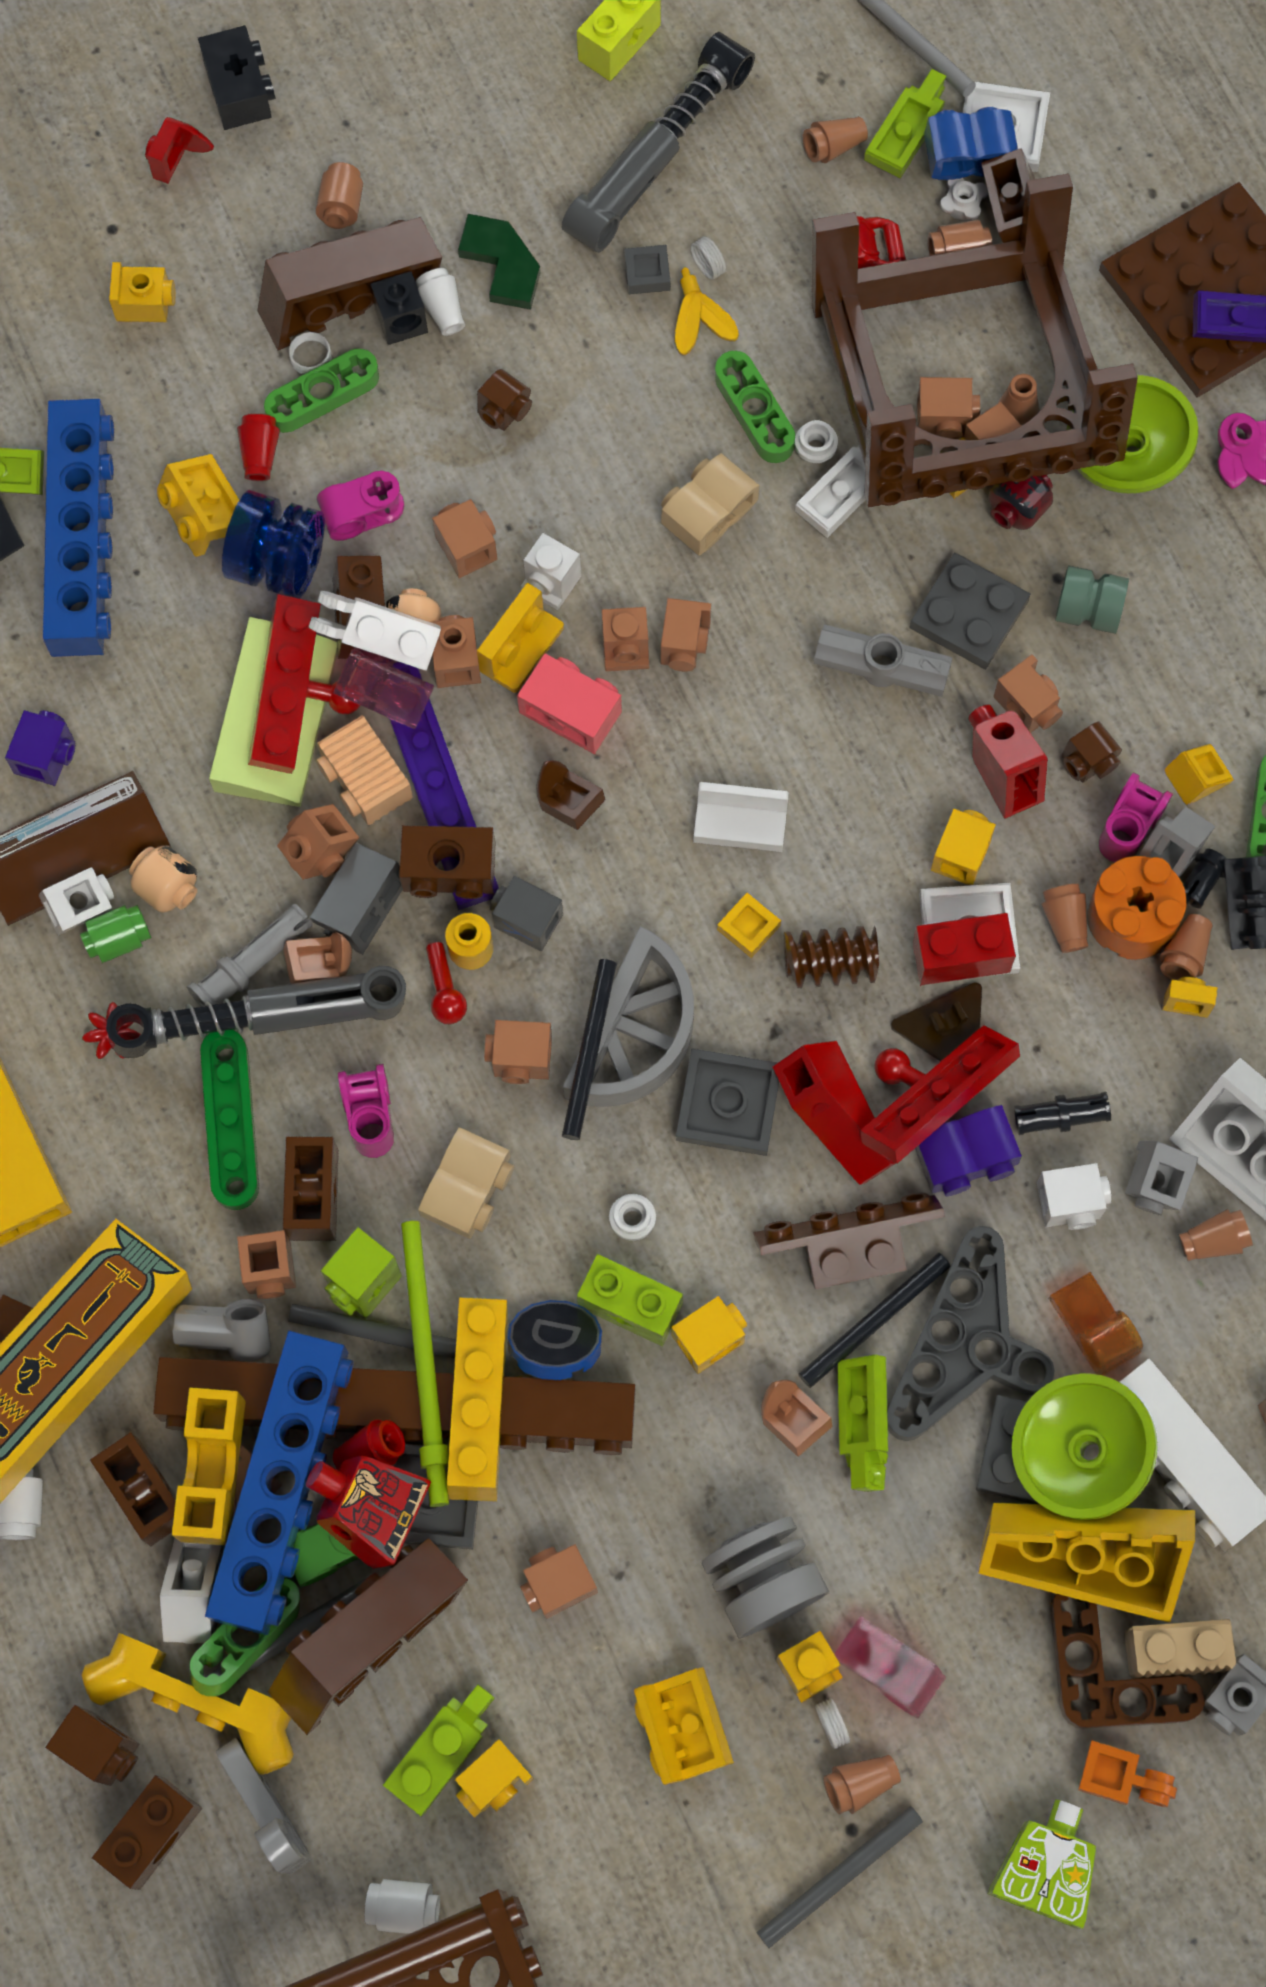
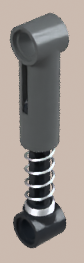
M715 33L705 44L698 60L699 69L694 74V81H689L685 84L684 93H679L675 96L674 105H669L665 108L664 117L657 118L655 122L650 121L642 128L587 195L581 194L572 202L564 215L562 230L595 252L600 253L614 238L623 217L678 153L680 146L677 139L680 136H686V128L690 124H696L695 118L700 112H706V104L709 101L716 100L715 94L721 93L728 88L736 90L744 83L754 65L755 53L723 33Z
M377 966L371 968L367 973L247 990V996H243L241 1001L230 1002L226 998L222 1004L211 1005L207 1001L202 1007L193 1008L188 1004L186 1009L174 1011L172 1007H169L167 1012H163L160 1009L151 1011V1007L144 1008L137 1004L126 1003L117 1006L110 1013L107 1019L106 1030L111 1048L118 1055L124 1058H138L145 1055L150 1049L157 1048L159 1044H167L169 1039L181 1037L183 1041H186L187 1036L200 1035L201 1038H205L206 1033L218 1032L223 1036L226 1030L237 1029L241 1033L243 1028L249 1027L250 1031L253 1029L254 1035L366 1018L388 1020L394 1018L404 1005L406 983L404 977L397 969L390 966ZM377 985H387L394 991L395 997L390 1001L380 1002L371 996L370 990ZM135 1022L140 1024L144 1030L137 1039L125 1040L118 1035L120 1027L125 1023Z

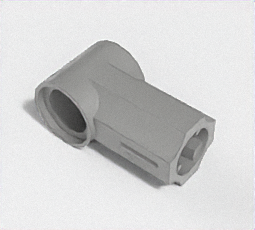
M240 1299L228 1304L226 1307L179 1305L175 1312L172 1332L174 1344H179V1347L228 1350L231 1358L243 1362L261 1359L271 1350L266 1306L257 1299Z

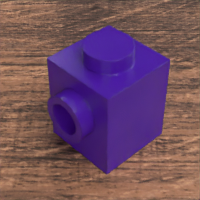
M24 710L5 759L14 774L56 786L63 765L68 766L73 759L76 743L65 720L61 716L44 710L40 711L39 714Z

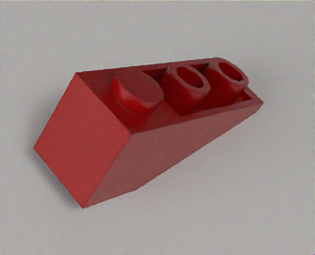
M837 1041L803 1045L772 1067L792 1109L859 1185L867 1183L896 1164L862 1144L860 1130L875 1117Z

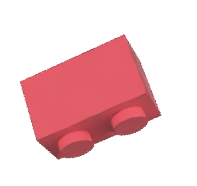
M546 653L517 695L520 714L593 754L596 753L622 713L621 695L610 682L601 678L593 680L580 673V669L570 660L563 657L555 659Z

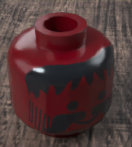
M1047 475L1031 476L1029 479L1021 482L1010 481L995 484L989 492V503L992 507L991 516L1005 529H1010L1011 527L1018 530L1030 529L1053 503V493L1051 490L1053 484Z

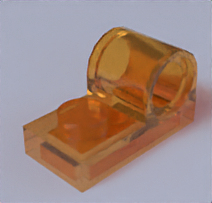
M1091 1272L1051 1294L1048 1298L1095 1374L1105 1376L1140 1355L1143 1343L1137 1329L1122 1310H1114Z

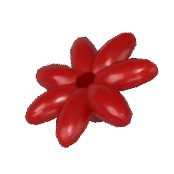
M115 1002L109 1004L106 1018L94 1012L88 1014L89 1020L97 1029L85 1033L82 1039L89 1043L99 1042L96 1050V1057L98 1059L104 1058L111 1049L106 1025L110 1013L117 1007ZM134 1022L125 1023L118 1031V1035L125 1040L137 1039L141 1034L133 1029H129Z

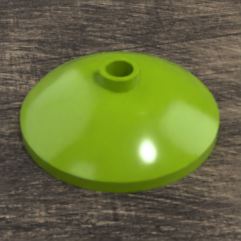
M1137 375L1138 379L1126 448L1135 446L1139 450L1135 452L1126 451L1124 461H1118L1108 466L1097 465L1077 469L1088 481L1103 489L1117 493H1142L1168 484L1188 466L1195 454L1198 443L1197 416L1187 397L1176 387L1161 379Z
M1081 1373L1064 1376L1039 1389L1021 1410L1012 1436L1013 1463L1018 1478L1025 1490L1034 1500L1049 1511L1076 1520L1104 1518L1131 1504L1148 1484L1157 1459V1433L1153 1419L1144 1403L1122 1383L1097 1374ZM1093 1444L1098 1445V1456L1093 1460H1086L1084 1457L1085 1449Z

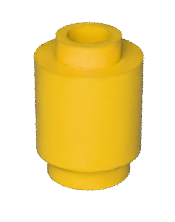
M473 913L460 914L450 921L446 928L445 938L451 960L458 967L467 970L478 969L487 964L493 954V940L487 921Z

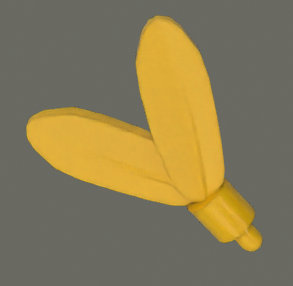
M684 267L681 270L683 278L680 280V284L685 297L680 307L675 329V344L679 354L687 355L694 348L698 338L700 321L719 338L727 341H736L739 333L735 321L711 298L701 293L696 276L691 275L689 269Z

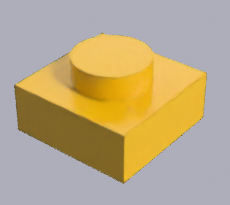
M1182 977L1178 981L1171 980L1164 994L1162 1010L1208 1018L1216 1004L1218 987L1207 986L1204 980L1194 977Z

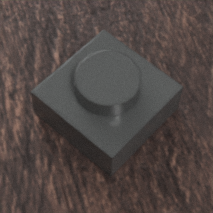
M667 245L624 249L629 295L671 291Z

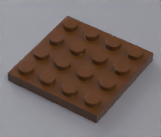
M1240 182L1101 262L1100 273L1197 398L1266 357V343L1193 337L1194 294L1197 291L1266 296V215Z

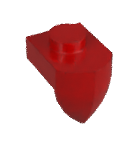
M167 117L157 136L153 135L149 139L145 157L148 160L153 179L169 184L185 150L205 153L212 151L214 145L192 125Z

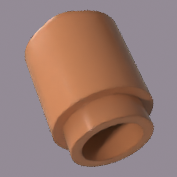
M344 162L333 163L322 175L316 215L327 226L334 229L351 226L358 218L363 181L360 178V171L351 164Z
M979 220L940 226L937 232L928 234L929 256L993 245L989 227L983 228Z

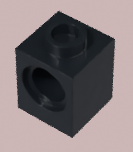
M411 271L371 283L375 311L388 345L428 333L425 308Z

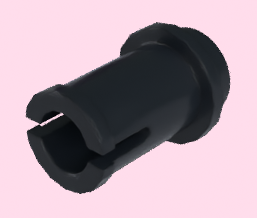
M1207 848L1204 853L1197 854L1195 857L1197 864L1183 884L1187 904L1192 899L1194 900L1191 904L1192 907L1201 909L1219 878H1225L1223 859L1227 858L1221 853Z

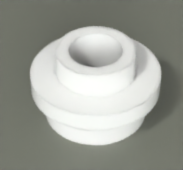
M820 420L810 421L803 425L796 433V452L807 462H825L832 458L837 450V434L826 422ZM813 440H818L823 443V446L812 447L809 443Z
M638 1194L624 1195L618 1198L610 1209V1225L615 1234L622 1239L629 1241L643 1239L651 1233L655 1226V1209L652 1203L644 1196ZM630 1211H636L641 1215L642 1219L637 1225L631 1226L624 1221L625 1214Z

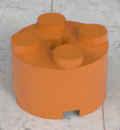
M1132 856L1118 860L1104 870L1092 894L1087 911L1090 931L1102 947L1109 948L1118 953L1120 957L1137 960L1154 956L1161 952L1171 941L1184 917L1186 910L1185 889L1178 875L1171 869L1169 863L1162 858ZM1138 907L1142 908L1144 912H1140Z

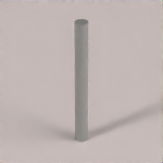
M859 0L934 70L946 75L945 80L964 97L969 96L974 91L976 83L884 0Z

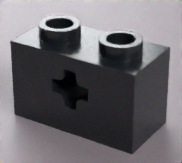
M246 25L199 37L198 42L224 130L272 118L268 101L276 99L269 74L261 76L259 66L265 65L260 43L259 40L250 41Z

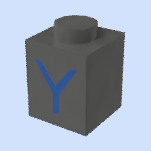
M513 876L507 888L501 886L497 890L490 905V910L493 911L494 928L541 952L563 916L562 899L516 876Z

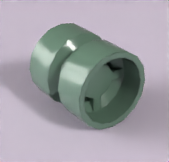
M1068 565L1055 621L1079 626L1085 620H1089L1092 629L1116 634L1125 603L1129 578L1104 574L1098 580L1095 579L1092 570Z

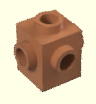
M331 804L305 810L293 818L287 825L288 832L277 847L302 880L320 875L329 877L339 871L345 861V855L359 839V836L335 805Z

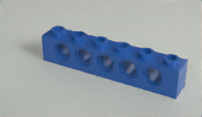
M100 399L48 401L43 640L51 657L104 655V639L111 638V619L109 612H105V599H111L112 582L110 573L105 572V559H111L113 553L111 534L106 532V519L113 518V501L111 493H106L107 480H113L114 477L113 458L111 454H107V441H114V422L112 415L105 414ZM81 445H90L82 452H74ZM80 484H89L82 491H73ZM89 523L83 530L72 531L73 527L77 524ZM77 563H88V565L82 570H71L72 567ZM78 602L88 603L80 611H70L71 607Z
M292 1331L287 1333L205 1617L211 1621L264 1635L269 1634L271 1625L278 1626L281 1621L286 1597L280 1596L285 1576L292 1578L296 1570L300 1549L294 1548L298 1529L306 1530L313 1509V1501L307 1500L310 1488L306 1487V1481L311 1470L319 1461L326 1463L327 1454L321 1453L325 1435H333L338 1423L340 1407L334 1406L339 1387L347 1388L353 1369V1360L347 1359L349 1352L343 1344ZM310 1378L322 1381V1391L317 1398L305 1401L298 1397V1389L303 1381ZM294 1425L308 1427L309 1436L302 1446L290 1448L285 1445L284 1437L290 1427ZM283 1471L292 1472L295 1476L293 1489L285 1495L273 1494L271 1482L274 1476ZM267 1519H278L281 1523L280 1536L271 1543L259 1542L257 1537L259 1525ZM255 1566L265 1567L268 1575L265 1586L255 1592L246 1591L243 1584L245 1573Z

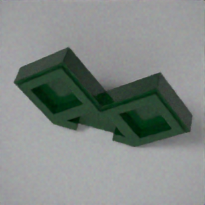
M468 214L458 248L459 258L497 265L489 293L490 302L531 310L541 274L539 263L509 221Z

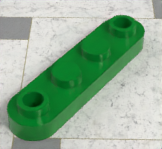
M226 1030L223 1036L218 1032L209 1033L204 1038L200 1048L210 1186L212 1194L221 1206L229 1210H242L250 1206L256 1200L259 1193L249 1052L243 1037L238 1032ZM224 1049L234 1051L233 1057L228 1061H220L218 1059L219 1053ZM235 1181L243 1182L244 1189L241 1193L233 1195L228 1192L231 1183Z

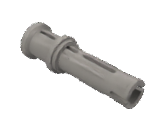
M292 904L286 912L231 958L228 956L221 957L216 961L217 967L197 984L191 982L187 986L189 993L201 1007L207 1001L211 1005L222 1004L226 998L229 999L237 991L243 993L248 989L250 984L249 978L279 954L287 940H295L308 928L310 929L313 926L311 920L305 919L308 917L298 905Z

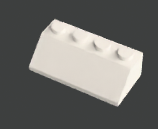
M1239 1058L1221 1075L1169 1140L1182 1151L1199 1157L1197 1163L1266 1221V1079Z

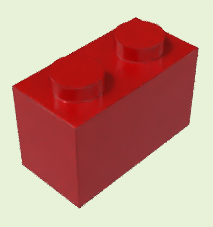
M1008 913L916 926L912 942L920 986L1010 973L1016 958Z

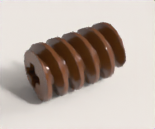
M857 926L852 940L846 929L841 927L838 928L834 941H832L827 929H820L816 942L813 941L808 930H802L798 944L795 943L791 932H784L786 977L792 976L797 988H802L806 975H811L815 986L821 987L824 973H829L834 986H838L842 972H847L851 983L857 984L860 972L865 971L870 983H875L879 970L876 927L874 926L871 938H869L864 927Z

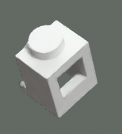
M542 533L524 559L526 579L522 583L521 589H523L526 583L531 584L542 591L544 603L558 610L581 577L580 554Z
M91 867L42 890L39 897L59 936L84 924L87 920L109 912L112 909L109 900L113 899L114 895L103 874L96 876ZM75 893L83 895L86 900L85 907L82 909L72 907L70 896Z

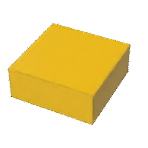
M746 893L717 924V931L752 958L779 929L781 920L749 893Z

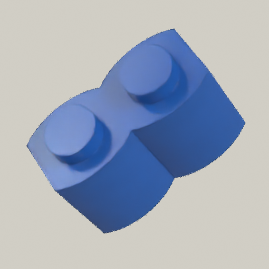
M984 107L972 114L956 112L954 110L940 111L934 116L928 117L924 132L931 178L938 180H955L971 175L985 177L982 162L1018 149L1011 111L995 107Z

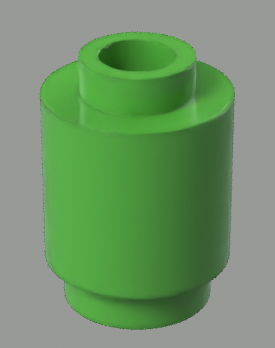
M124 905L85 921L87 931L80 933L89 957L93 958L99 955L102 963L143 947L142 942L152 938L138 905L128 909Z

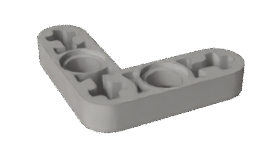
M234 1738L216 1750V1754L225 1771L261 1828L254 1835L275 1870L279 1873L292 1874L310 1862L312 1858L263 1775H259L254 1769L239 1738Z

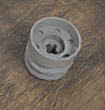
M791 1516L773 1522H762L739 1532L724 1541L714 1553L706 1557L701 1563L706 1574H712L726 1568L730 1571L712 1584L715 1592L738 1587L741 1593L740 1596L725 1607V1612L738 1639L770 1627L829 1594V1590L815 1563L793 1568L789 1561L805 1548L806 1544L803 1538L783 1545L780 1543L782 1539L797 1529Z

